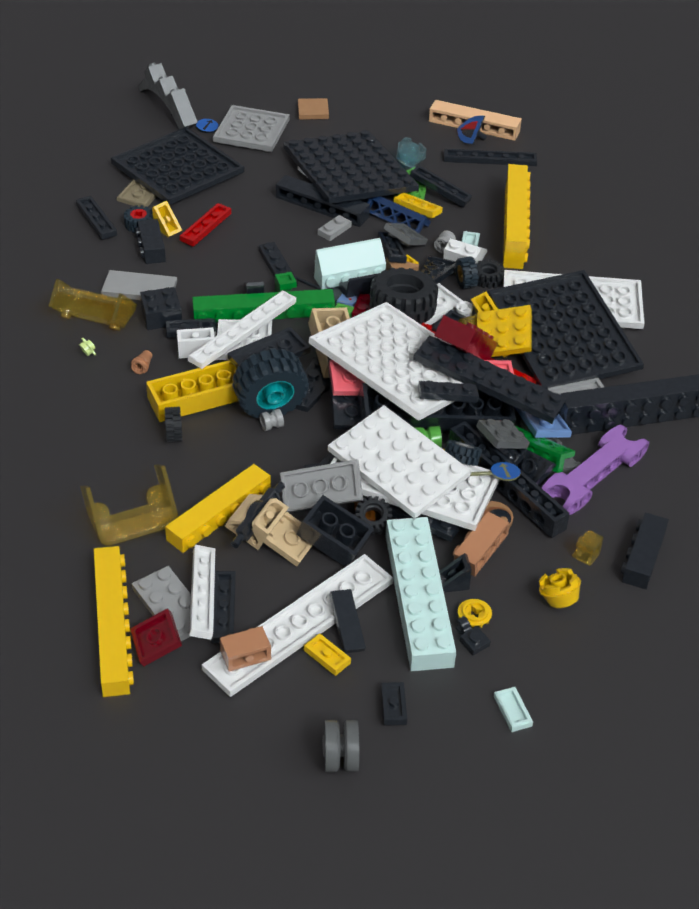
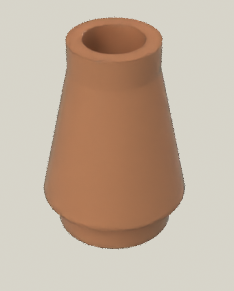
M145 350L135 357L131 362L132 370L137 374L146 373L149 369L152 353Z

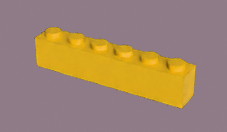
M255 464L251 465L166 525V540L182 553L189 548H193L200 540L208 537L218 527L223 526L249 494L264 495L268 488H271V476Z

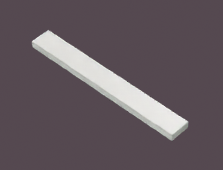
M281 291L190 354L188 361L203 369L294 305L296 297Z

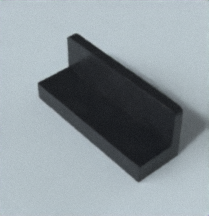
M377 274L350 278L348 281L340 282L339 290L346 298L359 296L360 294H370L371 282Z

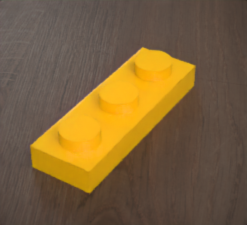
M401 193L394 197V203L425 215L427 218H435L442 213L443 207L410 194Z

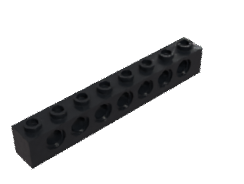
M466 421L450 428L449 440L468 443L482 449L478 463L479 467L491 470V467L496 463L508 462L513 464ZM520 470L521 474L516 480H499L496 489L551 538L567 530L570 513L523 471Z

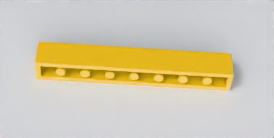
M119 546L94 548L103 697L130 694V685H134L133 671H129L128 668L133 667L132 653L127 654V650L131 649V638L126 636V632H130L129 619H125V615H129L128 602L124 603V599H128L127 586H123V583H126L127 580L126 570L121 568L125 567V555L120 554Z

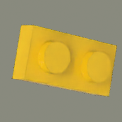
M320 633L304 645V651L335 676L351 664V658Z

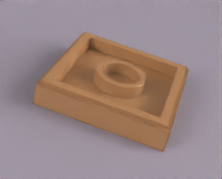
M298 99L299 119H329L328 99Z

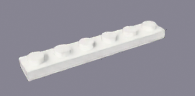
M195 545L192 566L189 636L210 640L213 635L215 548Z

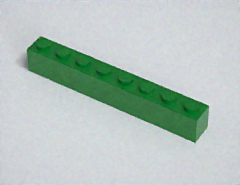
M333 289L287 291V293L296 297V303L274 319L310 317L312 308H335ZM280 292L193 297L194 319L213 318L216 320V323H218L219 319L241 320Z

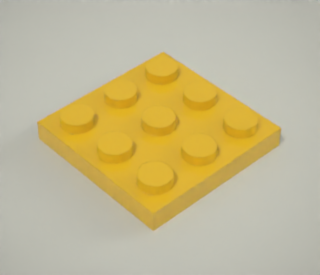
M531 305L477 312V327L494 337L493 340L498 343L492 357L532 352Z

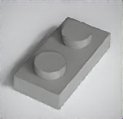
M338 215L320 227L318 235L331 241L349 229L352 221Z

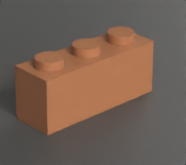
M487 512L481 518L476 530L469 531L465 536L464 542L456 546L453 552L454 560L466 553L472 569L471 575L475 577L507 537L509 522Z

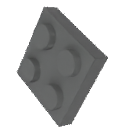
M404 223L385 224L384 229L389 232L388 235L400 239L401 243L405 246L426 245L428 241L427 238Z
M479 420L476 425L495 448L527 449L530 443L510 420Z

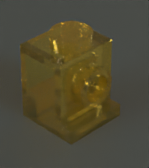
M590 530L585 532L584 536L579 537L576 543L578 548L572 557L591 566L600 554L604 537Z

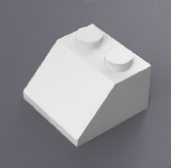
M450 238L444 248V259L456 261L457 258L472 256L476 263H478V261L483 260L487 249Z

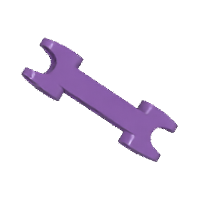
M618 425L603 435L598 444L600 449L568 475L563 472L552 475L543 485L542 489L552 498L559 497L564 499L566 502L563 507L571 515L589 502L592 497L590 489L622 463L629 467L635 465L646 453L649 441L646 439H639L637 441L627 440L624 438L627 428L623 425Z

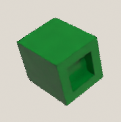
M292 272L275 274V292L289 291L297 287V282Z

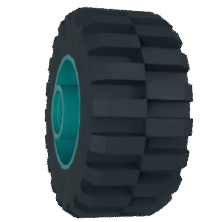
M269 348L268 351L261 350L258 354L250 355L249 359L243 360L241 366L237 367L233 376V389L241 408L252 417L259 418L260 413L268 412L270 414L275 409H280L282 415H286V412L293 411L296 405H300L303 398L306 397L309 388L308 378L299 358L290 351L280 348L278 350L275 348Z

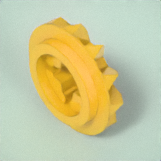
M468 599L459 605L458 615L459 618L465 616L472 628L475 626L482 628L484 624H489L492 618V610L482 600ZM471 609L475 614H478V617L471 615Z

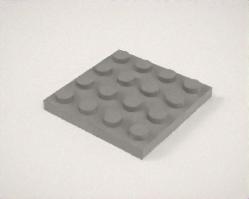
M232 105L215 132L213 142L272 152L290 120V114Z

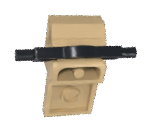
M278 482L274 488H268L264 495L249 494L225 525L226 528L237 535L231 541L232 547L238 548L242 541H246L259 550L263 543H265L292 564L298 566L313 545L296 535L302 522L286 512L289 507L279 501L281 499L279 494L285 488V484Z

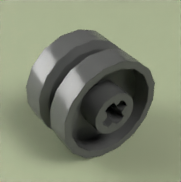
M346 719L343 723V734H340L337 720L324 721L322 753L325 758V772H337L340 768V757H343L346 772L359 771L358 719Z

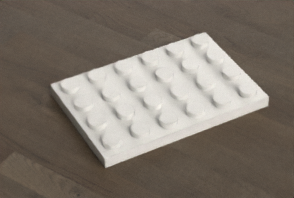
M384 405L328 445V451L342 462L359 460L360 476L414 519L468 478L471 473L470 469Z

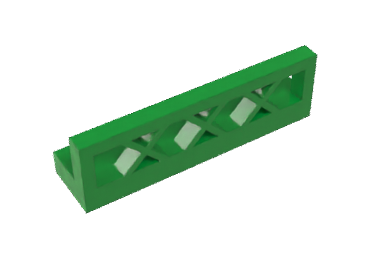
M515 426L530 442L527 450L557 464L552 471L556 473L563 472L565 459L575 456V450L546 438H535L532 432Z

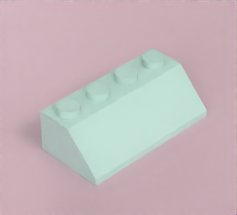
M376 238L317 249L314 278L321 289L337 287L340 282L348 281L350 278L377 274L386 269L381 239Z

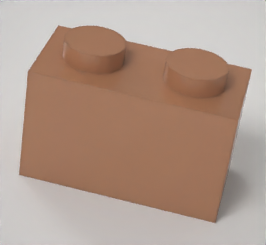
M263 626L250 628L246 631L229 634L220 638L221 654L229 672L271 660V644Z

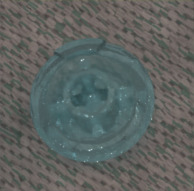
M404 137L398 143L396 158L403 165L414 168L426 158L425 152L427 149L420 142L417 145L411 142L412 138Z

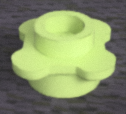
M82 337L83 342L79 344L82 351L87 356L90 354L95 356L94 349L96 347L94 344Z

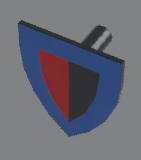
M474 116L457 128L460 140L467 144H474L477 137L485 140L487 135L479 131L485 116Z

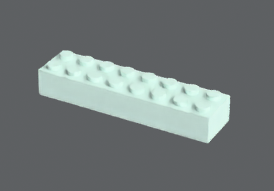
M428 517L387 520L385 536L410 671L454 668L456 648Z

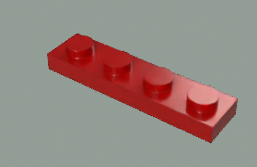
M217 203L180 235V241L194 247L232 214L231 208Z

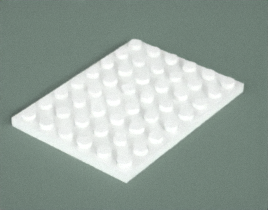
M387 302L309 337V344L417 420H421L455 402L420 399L418 391L419 381L430 380L433 382L464 384L413 360L415 352L429 335L435 337L434 333Z

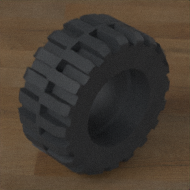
M399 267V269L390 268L388 271L384 270L378 273L371 282L370 309L387 302L419 324L429 321L435 314L438 285L430 275L424 274L420 270L416 271L412 268L404 269L402 267Z

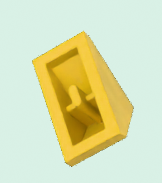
M167 201L152 207L153 219H158L161 233L170 237L182 231Z

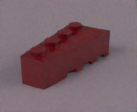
M443 315L434 334L435 337L482 360H490L498 344L493 340L494 337L492 335H489V333L478 328L476 325L469 322L465 325Z

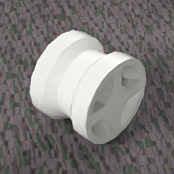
M467 301L458 302L456 304V312L472 319L473 305Z

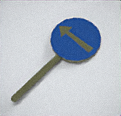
M500 462L494 464L491 467V471L471 472L470 476L493 475L500 480L512 481L519 478L521 472L514 464Z

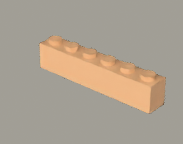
M439 100L434 101L429 114V122L458 128L474 116L483 115L485 118L479 131L487 135L514 141L520 133L522 118Z

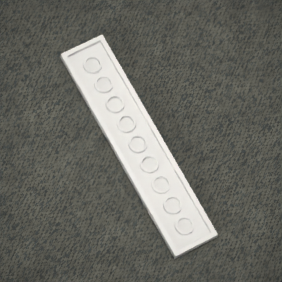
M364 554L258 626H263L271 644V660L229 672L223 656L219 652L202 664V670L231 697L303 647L319 633H323L336 624L329 596L331 591L351 589L357 609L393 584V577Z

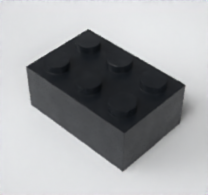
M322 495L302 521L296 535L346 567L357 557L370 538L374 528Z

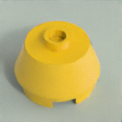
M559 568L556 569L557 573L548 577L544 574L539 580V591L551 607L564 608L578 601L581 580L577 574L573 573L572 569Z

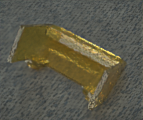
M56 279L49 307L61 313V317L71 319V316L110 325L109 328L120 331V328H124L135 313L137 304L120 293L118 298L72 288L60 279Z
M154 465L159 485L148 489L146 494L148 504L110 515L105 504L94 503L90 487L80 486L88 516L100 542L105 545H114L164 530L166 525L178 518L164 465Z

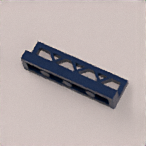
M381 196L369 198L367 202L370 204V208L373 202L379 205V209L370 210L369 214L389 223H399L397 221V216L399 215L406 218V221L401 223L407 224L410 228V222L415 221L419 223L415 230L419 234L423 226L429 227L431 223L426 216ZM388 209L392 211V215L386 217L383 211Z

